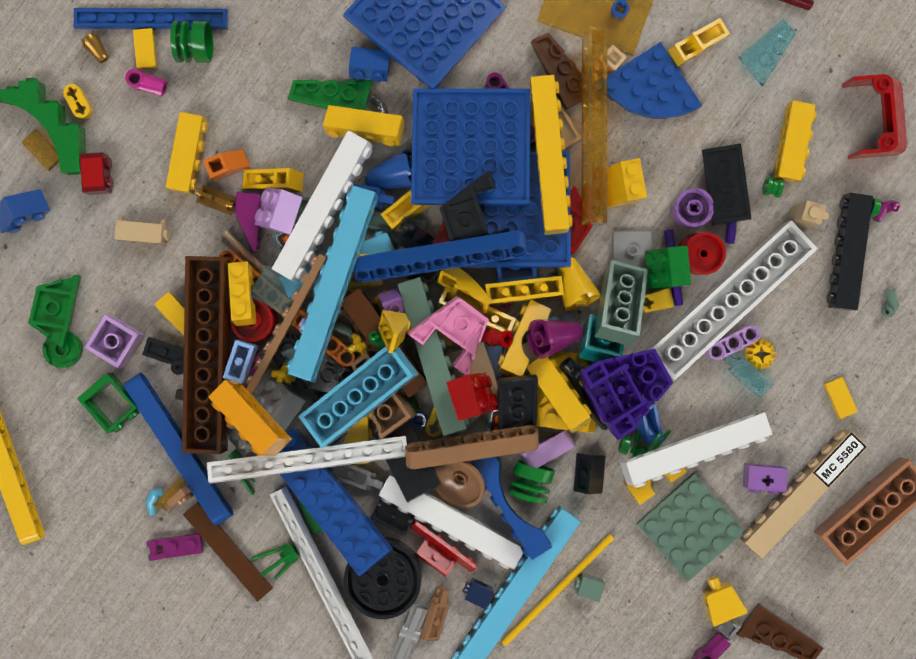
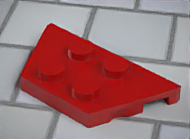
M573 186L570 190V215H572V227H570L571 254H575L596 222L589 212L586 203L579 195L578 189Z

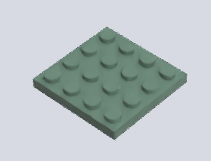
M694 473L636 523L687 582L745 532Z

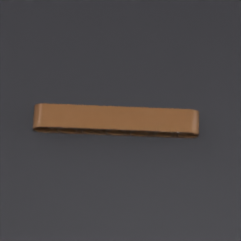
M526 425L410 443L405 446L406 466L410 469H420L534 451L539 447L538 428Z

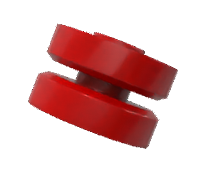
M710 232L688 235L678 245L688 247L691 275L714 273L722 267L726 259V249L723 241L717 235Z
M253 300L257 323L236 326L231 321L233 332L240 339L247 342H261L273 335L272 333L278 324V317L275 310L266 302Z

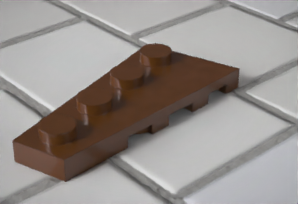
M549 32L530 42L546 74L554 75L555 81H558L559 93L556 94L565 110L600 93L588 82L589 79L576 68L573 60H570L564 54L565 51Z
M759 603L736 633L737 636L749 638L753 642L765 644L777 651L781 650L798 659H816L823 650L822 645Z

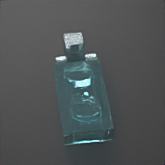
M733 355L723 359L731 366L728 369L731 374L757 397L762 398L773 386V383L746 359L741 357L736 359Z

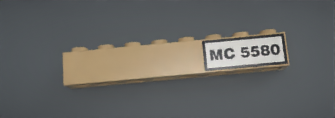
M846 429L838 431L834 436V440L821 449V454L808 463L806 470L796 475L795 481L790 486H787V492H781L782 495L769 504V509L756 518L754 525L744 530L745 532L740 540L757 556L763 559L868 446L852 431Z

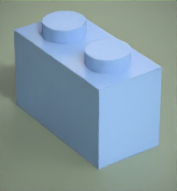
M235 340L223 378L240 384L245 383L258 345L243 340Z

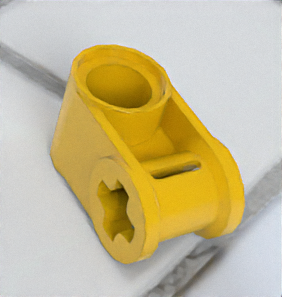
M670 288L645 295L644 302L648 301L649 305L643 306V313L674 307Z

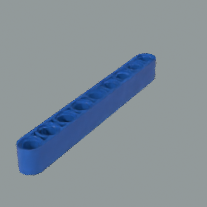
M511 231L359 256L354 267V279L359 282H369L520 258L527 253L526 235L522 231Z
M140 372L123 383L127 393L212 523L218 526L232 517L234 513L216 483H208V471L197 454L182 453V431L146 376Z

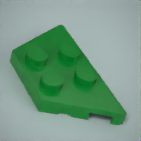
M73 275V277L68 279H59L50 284H42L36 287L28 324L62 348H65L81 280L79 275Z

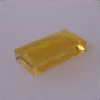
M34 129L21 142L48 171L52 170L59 163L56 149L38 130Z
M181 476L153 504L157 510L163 508L165 503L187 484Z

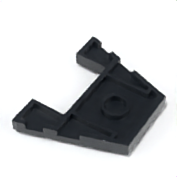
M490 170L439 207L450 241L510 232L509 227L492 233L488 232L476 196L496 188Z

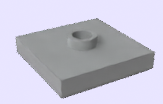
M614 231L613 260L647 269L645 251L652 250V231Z

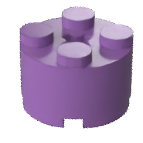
M693 188L683 191L672 201L670 214L673 221L685 229H694L706 224L713 215V199L703 189ZM692 205L694 206L693 212L690 211V206Z

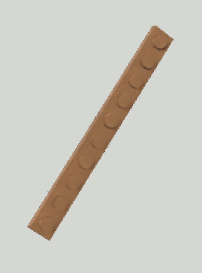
M319 254V256L315 255L310 263L312 269L309 274L305 273L300 283L303 285L300 291L296 289L291 298L294 301L290 308L286 307L282 314L284 318L282 324H277L272 333L275 335L272 342H267L263 349V352H265L263 359L259 358L254 366L256 372L246 380L244 385L247 386L246 389L252 396L317 279L322 266L328 258L327 256ZM228 423L226 425L232 430L235 428V426H231Z

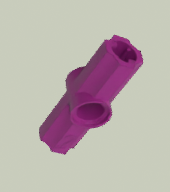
M717 632L703 647L695 651L692 659H702L704 656H708V659H718L731 644Z

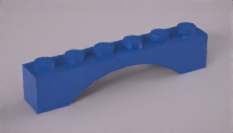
M498 456L471 460V464L480 472L484 479L485 490L489 489L492 494L490 497L495 507H500L502 519L506 524L509 523L511 525L513 537L516 541L520 540L523 547H521V550L526 558L530 556L531 560L551 549L553 546L543 529L524 521L509 505L501 485V461Z

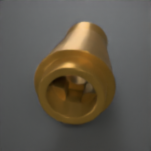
M95 33L88 34L81 40L83 47L100 64L109 59L100 37L96 36Z

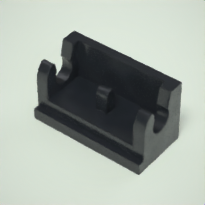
M406 217L391 232L394 241L406 249L431 245L434 240L433 236Z
M380 499L371 518L405 536L414 515L409 512L405 514L397 509L398 506L393 503L389 505Z

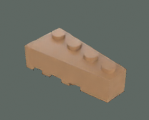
M373 351L366 352L351 363L353 371L372 358L375 353ZM400 391L396 392L371 412L373 422L379 431L380 440L417 415Z

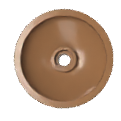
M465 461L433 466L442 482V485L433 489L440 500L456 508H470L481 501L485 493V482L480 472L472 464Z

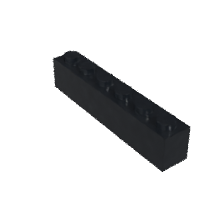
M848 193L843 195L840 200L841 214L837 220L838 235L834 240L836 251L832 257L833 273H831L829 278L831 288L827 295L828 308L848 311L858 310L873 202L872 195Z

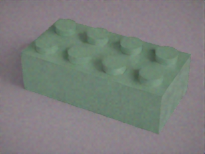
M615 260L609 262L604 271L594 337L628 346L634 345L640 337L648 269Z

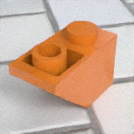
M243 149L222 152L203 160L210 179L215 182L251 167Z

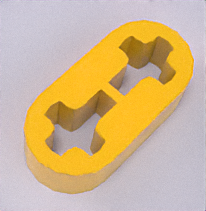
M75 84L67 85L63 90V94L73 114L81 120L89 119L92 116L93 110L83 90ZM72 90L77 91L75 93L77 100L74 97L70 96L72 94ZM79 104L86 108L84 110L85 114L79 113L81 111Z
M435 406L426 424V432L432 437L439 436L442 432L440 423L437 425L440 430L434 433L431 432L429 425L435 423V420H438Z

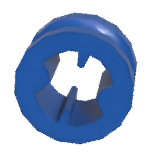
M625 0L615 1L611 8L612 16L618 20L625 18L629 12V4ZM619 5L620 8H624L622 12L623 14H621L620 11H616Z

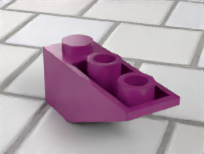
M237 192L235 194L234 214L251 253H256V249H260L261 238H257L258 230H261L262 227L255 225V214L260 209L262 203L260 194Z

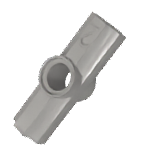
M420 603L412 604L407 619L403 622L399 631L398 640L391 658H409L413 645H416L422 630L421 626L428 612V608Z

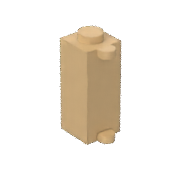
M804 201L791 206L787 221L792 220L798 228L805 230L821 225L822 220L829 218V213L825 212V205Z
M119 215L118 220H116L115 240L166 245V241L169 240L170 231L168 226H166L167 222L165 219H161L160 224L124 221V216Z

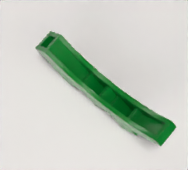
M26 78L25 81H18V87L7 86V89H0V103L13 105L25 110L45 128L54 143L59 158L60 172L66 175H81L79 154L86 153L85 129L79 126L78 123H66L65 107L56 100H46L45 84L38 81L37 78Z

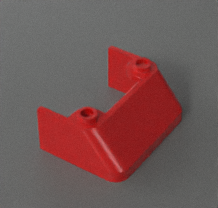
M887 74L854 76L842 84V88L872 85L874 91L881 94L884 134L880 135L877 140L878 149L859 150L848 155V159L896 156L906 150L907 137L903 88L899 80Z

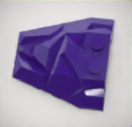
M656 349L596 361L580 371L583 381L582 387L600 421L607 425L609 431L617 440L634 431L638 427L637 423L640 419L650 412L649 408L653 403L659 401L673 384Z

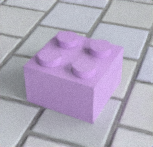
M266 188L261 195L262 203L260 209L255 214V225L274 232L291 235L303 197L282 189Z
M105 314L84 348L115 367L123 368L128 364L145 334L114 315Z

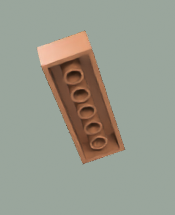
M897 458L813 531L838 561L845 565L851 563L916 506L915 465L909 459Z

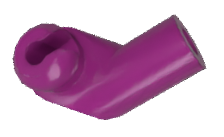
M895 200L881 202L879 214L872 219L876 222H882L886 213L898 212L900 210V203Z

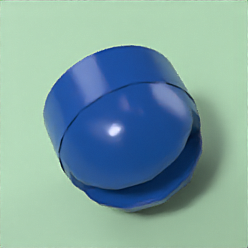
M419 411L411 419L412 424L417 428L425 426L428 421V416L424 412ZM422 416L423 419L418 422L416 419Z

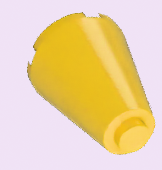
M571 258L570 268H557L558 275L562 276L564 290L562 299L567 312L577 310L578 306H588L600 298L599 290L575 258Z

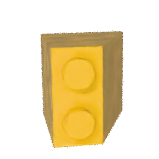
M640 158L621 161L595 172L601 210L636 204L647 198Z

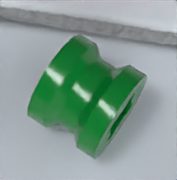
M767 176L763 184V195L768 196L771 194L779 198L783 192L784 179L779 178L776 180L771 176Z

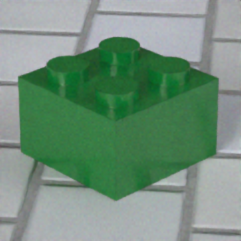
M687 246L645 251L649 289L691 285Z

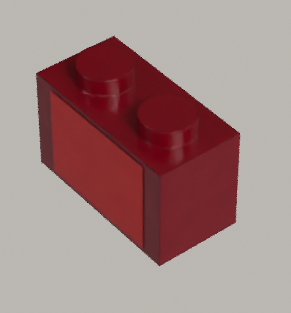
M103 152L79 154L82 193L87 195L112 194L114 182L110 175L112 160L109 155Z

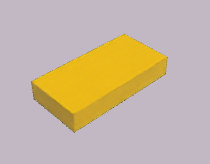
M152 28L133 30L137 69L158 68L154 30Z
M840 376L823 384L838 419H843L858 412L843 377Z

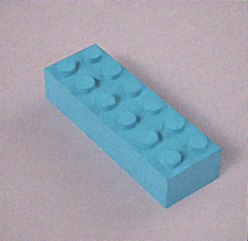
M385 346L298 417L319 446L324 448L332 444L412 381L419 373L399 347L393 353H389Z

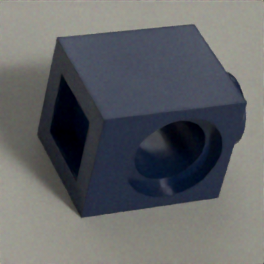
M472 577L470 582H466L463 593H465V600L486 609L494 590L492 586Z

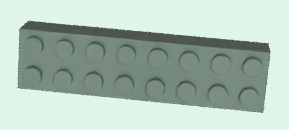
M420 277L398 284L405 311L410 321V327L413 329L435 312L432 300L428 301L427 299L430 293L426 281L422 282ZM435 329L424 345L416 340L415 344L443 436H449L467 430L466 426L470 425L468 419L461 421L457 419L446 382L456 378L455 375L450 374L449 370L453 369L449 356H445L443 352L447 350L443 337L439 338L438 333L440 331Z

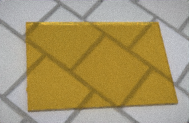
M544 0L537 22L607 47L614 45L621 52L633 56L640 41L639 39L653 0H625L629 4V12L625 18L619 20L615 19L611 14V8L617 0ZM619 5L616 11H620V13L623 14L622 12L624 8H620Z

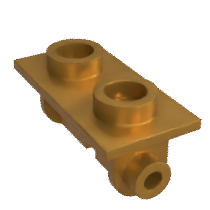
M202 185L201 189H197V203L232 216L235 208L234 196L206 185Z

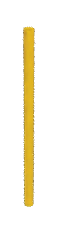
M608 534L501 640L503 645L507 646L614 538Z

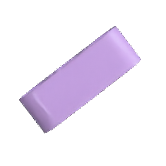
M742 326L721 337L704 354L708 359L721 360L759 340L760 330L755 326ZM748 329L752 331L750 339H747L745 335ZM730 338H734L735 340V346L733 348H731L728 344ZM714 346L718 348V354L715 357L711 354V349Z
M561 430L540 441L538 449L519 453L525 465L538 468L571 450L576 445L569 431Z

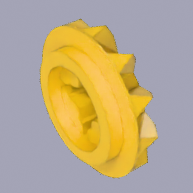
M759 339L746 347L745 359L755 369L768 368L775 361L776 352L774 345L768 340ZM760 349H762V352L768 353V355L762 356V360H760V357L753 355L760 352Z

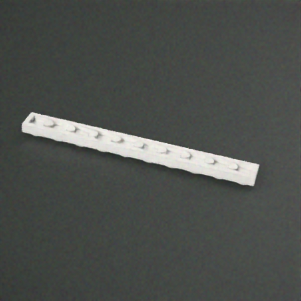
M406 436L282 452L276 456L260 455L208 462V483L405 457Z
M287 487L269 494L352 659H372L373 657Z

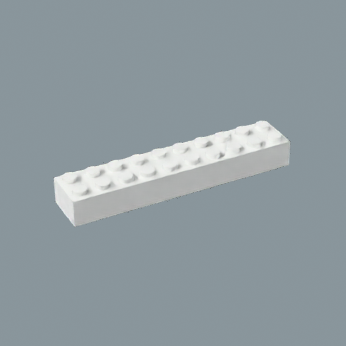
M792 220L784 222L646 350L656 349L671 379L676 380L818 248Z

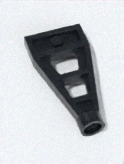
M571 357L566 358L559 368L568 377L573 388L579 394L581 402L586 404L592 414L589 416L602 430H607V425L600 421L584 389L579 384L581 379L580 371L585 368L575 363Z

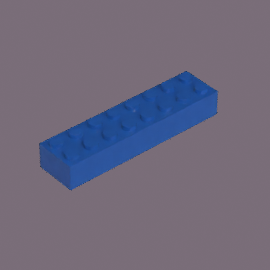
M292 428L287 432L292 440L279 453L314 447L299 429ZM329 467L280 474L358 576L365 574L393 550L392 546Z

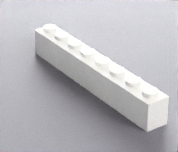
M349 130L347 131L272 267L274 271L292 281L298 282V280L302 279L308 262H311L315 256L314 251L324 240L325 231L333 224L335 213L342 208L345 195L349 190H352L355 177L360 175L365 159H368L372 153L373 145Z
M765 412L755 413L620 462L627 485H633L637 488L646 485L645 481L650 479L657 481L664 478V474L670 473L672 475L681 472L680 468L698 466L699 461L704 460V462L714 460L716 459L715 455H728L733 453L732 449L737 447L738 449H744L749 447L751 442L760 443L766 441V437L773 434Z
M390 473L379 493L383 502L389 505L391 503L397 505V509L405 514L410 512L415 515L414 518L419 522L425 523L426 521L432 524L431 527L438 532L443 530L449 534L448 537L457 542L459 540L466 543L465 546L473 551L475 549L481 551L482 555L489 560H492V558L499 561L498 564L506 569H509V567L515 569L523 555L521 550L523 545L461 510L446 504L428 492L407 503L393 473Z

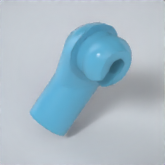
M161 488L150 490L146 497L149 516L158 514L156 502L158 498L164 496Z

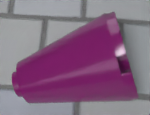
M537 319L529 324L528 329L531 328L530 334H527V340L534 355L538 354L540 359H544L580 341L583 329L577 322Z

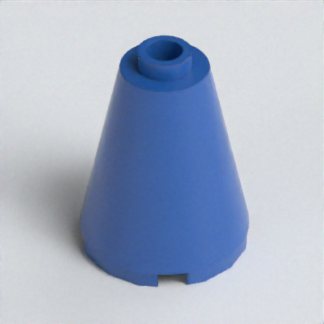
M409 149L402 150L367 171V176H365L366 185L381 189L411 187L412 160L409 157L412 155Z

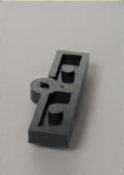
M148 337L142 355L171 364V371L174 374H183L184 348Z

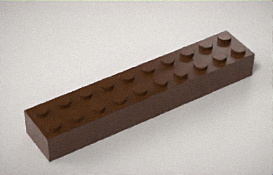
M185 256L182 453L221 455L228 451V427L224 419L226 416L211 405L212 401L208 396L224 380H228L223 378L230 357L228 263H231V257Z

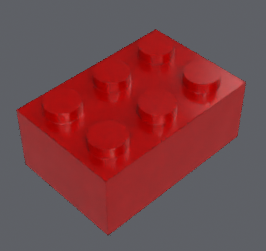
M486 372L468 374L446 382L458 421L498 410V399L492 393V381Z

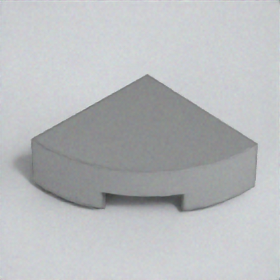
M729 620L714 628L730 641L742 626L737 622Z

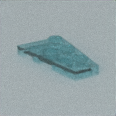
M784 19L738 57L761 86L765 85L796 34Z

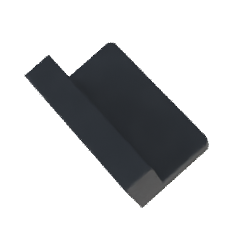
M577 453L573 491L588 495L601 494L603 492L605 455Z

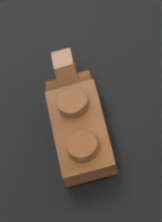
M437 586L433 594L434 597L430 603L420 636L424 641H438L450 605L447 603L449 590L443 586Z

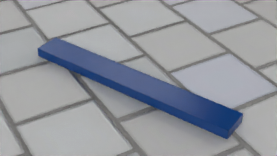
M74 8L75 29H171L172 22L176 20L181 22L188 21L191 28L193 21H209L212 30H228L227 9Z

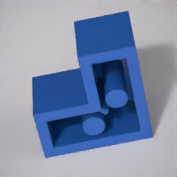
M41 189L3 197L0 201L1 233H16L28 221L34 220L37 222L46 218L45 215L51 209Z

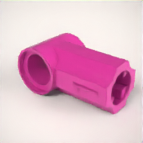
M137 69L127 71L125 80L134 90H142L162 97L166 93L167 80L142 73ZM140 76V81L133 84V78Z

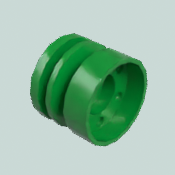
M173 21L170 30V43L174 60L177 63L184 61L190 63L194 57L197 63H210L213 58L214 43L209 21H193L192 28L188 21Z
M516 460L513 473L521 478L520 480H511L510 484L516 487H509L508 493L526 502L547 503L548 497L543 494H549L550 490L542 485L543 483H552L555 470L543 465L538 468L525 465L522 460Z

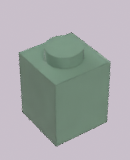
M581 572L580 577H576L574 582L577 595L600 602L605 587L603 579Z

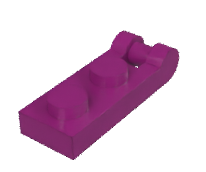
M199 533L146 541L147 547L150 549V554H148L149 561L204 552L202 537ZM162 545L163 551L158 552L157 546Z

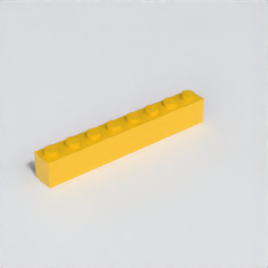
M554 75L534 76L530 78V91L544 235L568 233L569 227H572V215H568L567 207H570L571 204L570 196H566V188L569 187L568 176H564V169H567L566 157H562V150H565L564 138H560V131H563L562 119L558 118V112H561V103L556 98V93H559V83L555 81Z

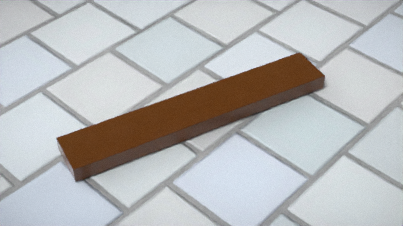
M199 502L183 514L257 602L273 589L271 584L264 576L260 575L259 570L222 527L212 523Z

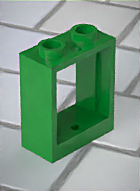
M113 372L104 374L77 398L107 434L119 432L124 428V422L128 419H134L139 414L137 406ZM110 384L116 388L132 407L114 423L109 420L93 401Z

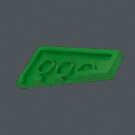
M293 80L288 99L289 101L327 109L328 105L366 110L373 82L372 80H365V82H356V80H348V82L336 80Z

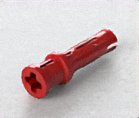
M492 328L489 331H484L481 341L487 342L491 346L501 345L503 348H509L513 343V334L509 330L502 332Z

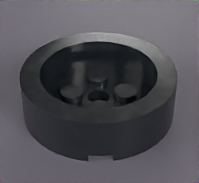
M384 537L393 550L365 574L358 576L349 563L345 569L344 588L350 603L360 613L370 618L391 619L405 613L415 603L420 592L422 582L420 561L407 544L395 538ZM382 574L387 576L388 582L380 584L377 580L378 576Z

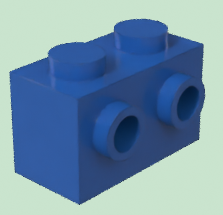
M351 47L349 78L373 80L376 82L388 81L390 56L385 51Z

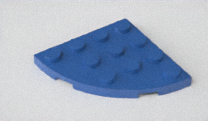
M661 42L597 82L598 87L611 101H615L630 113L646 118L666 119L680 117L702 107L697 96Z

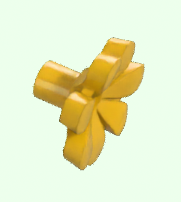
M353 333L351 335L353 342L351 346L347 347V351L349 354L356 351L362 355L367 352L365 349L367 347L366 344L361 342L359 335L356 336Z
M283 363L280 370H273L271 373V377L277 378L276 381L280 383L284 380V382L291 384V381L295 382L296 380L295 376L288 374V364Z

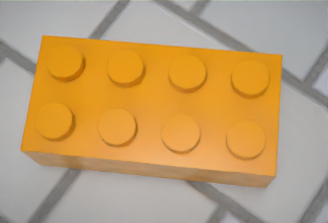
M224 380L208 396L212 401L211 405L226 416L224 419L229 425L236 427L238 435L252 445L251 449L256 455L276 456L292 440L242 384Z

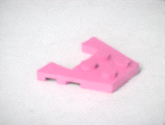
M456 296L407 334L424 345L435 329L439 330L464 348L452 365L463 374L468 375L472 360L476 356L475 351L478 343L481 342L489 319Z

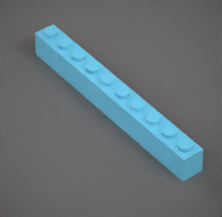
M353 186L352 190H349L347 193L346 207L342 209L339 220H341L339 227H336L333 233V245L329 246L327 250L328 259L326 265L322 266L320 282L314 288V300L308 305L307 313L309 314L307 320L302 323L300 340L298 339L294 346V351H296L294 358H291L288 363L289 375L314 383L316 381L378 200L376 192Z
M561 506L558 509H553L549 515L550 520L547 525L543 524L540 528L543 529L553 547L531 560L530 556L528 558L523 555L521 556L515 571H511L505 579L506 584L503 588L499 587L494 595L496 597L492 604L488 603L487 608L483 611L485 614L481 619L478 618L472 627L474 630L470 635L467 634L461 643L463 646L459 651L456 650L453 653L451 659H486L581 523L576 516Z

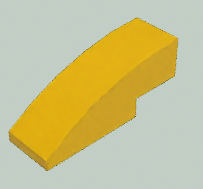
M721 18L678 42L667 52L676 66L679 67L729 36L730 33Z
M410 190L381 213V216L393 230L404 217L411 220L431 205H412Z
M461 268L441 270L437 283L452 290L450 297H460L474 309L485 315L491 300L480 285Z
M167 292L154 305L184 335L185 305L173 292Z

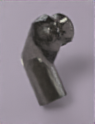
M374 94L369 102L376 107V112L388 114L387 105Z

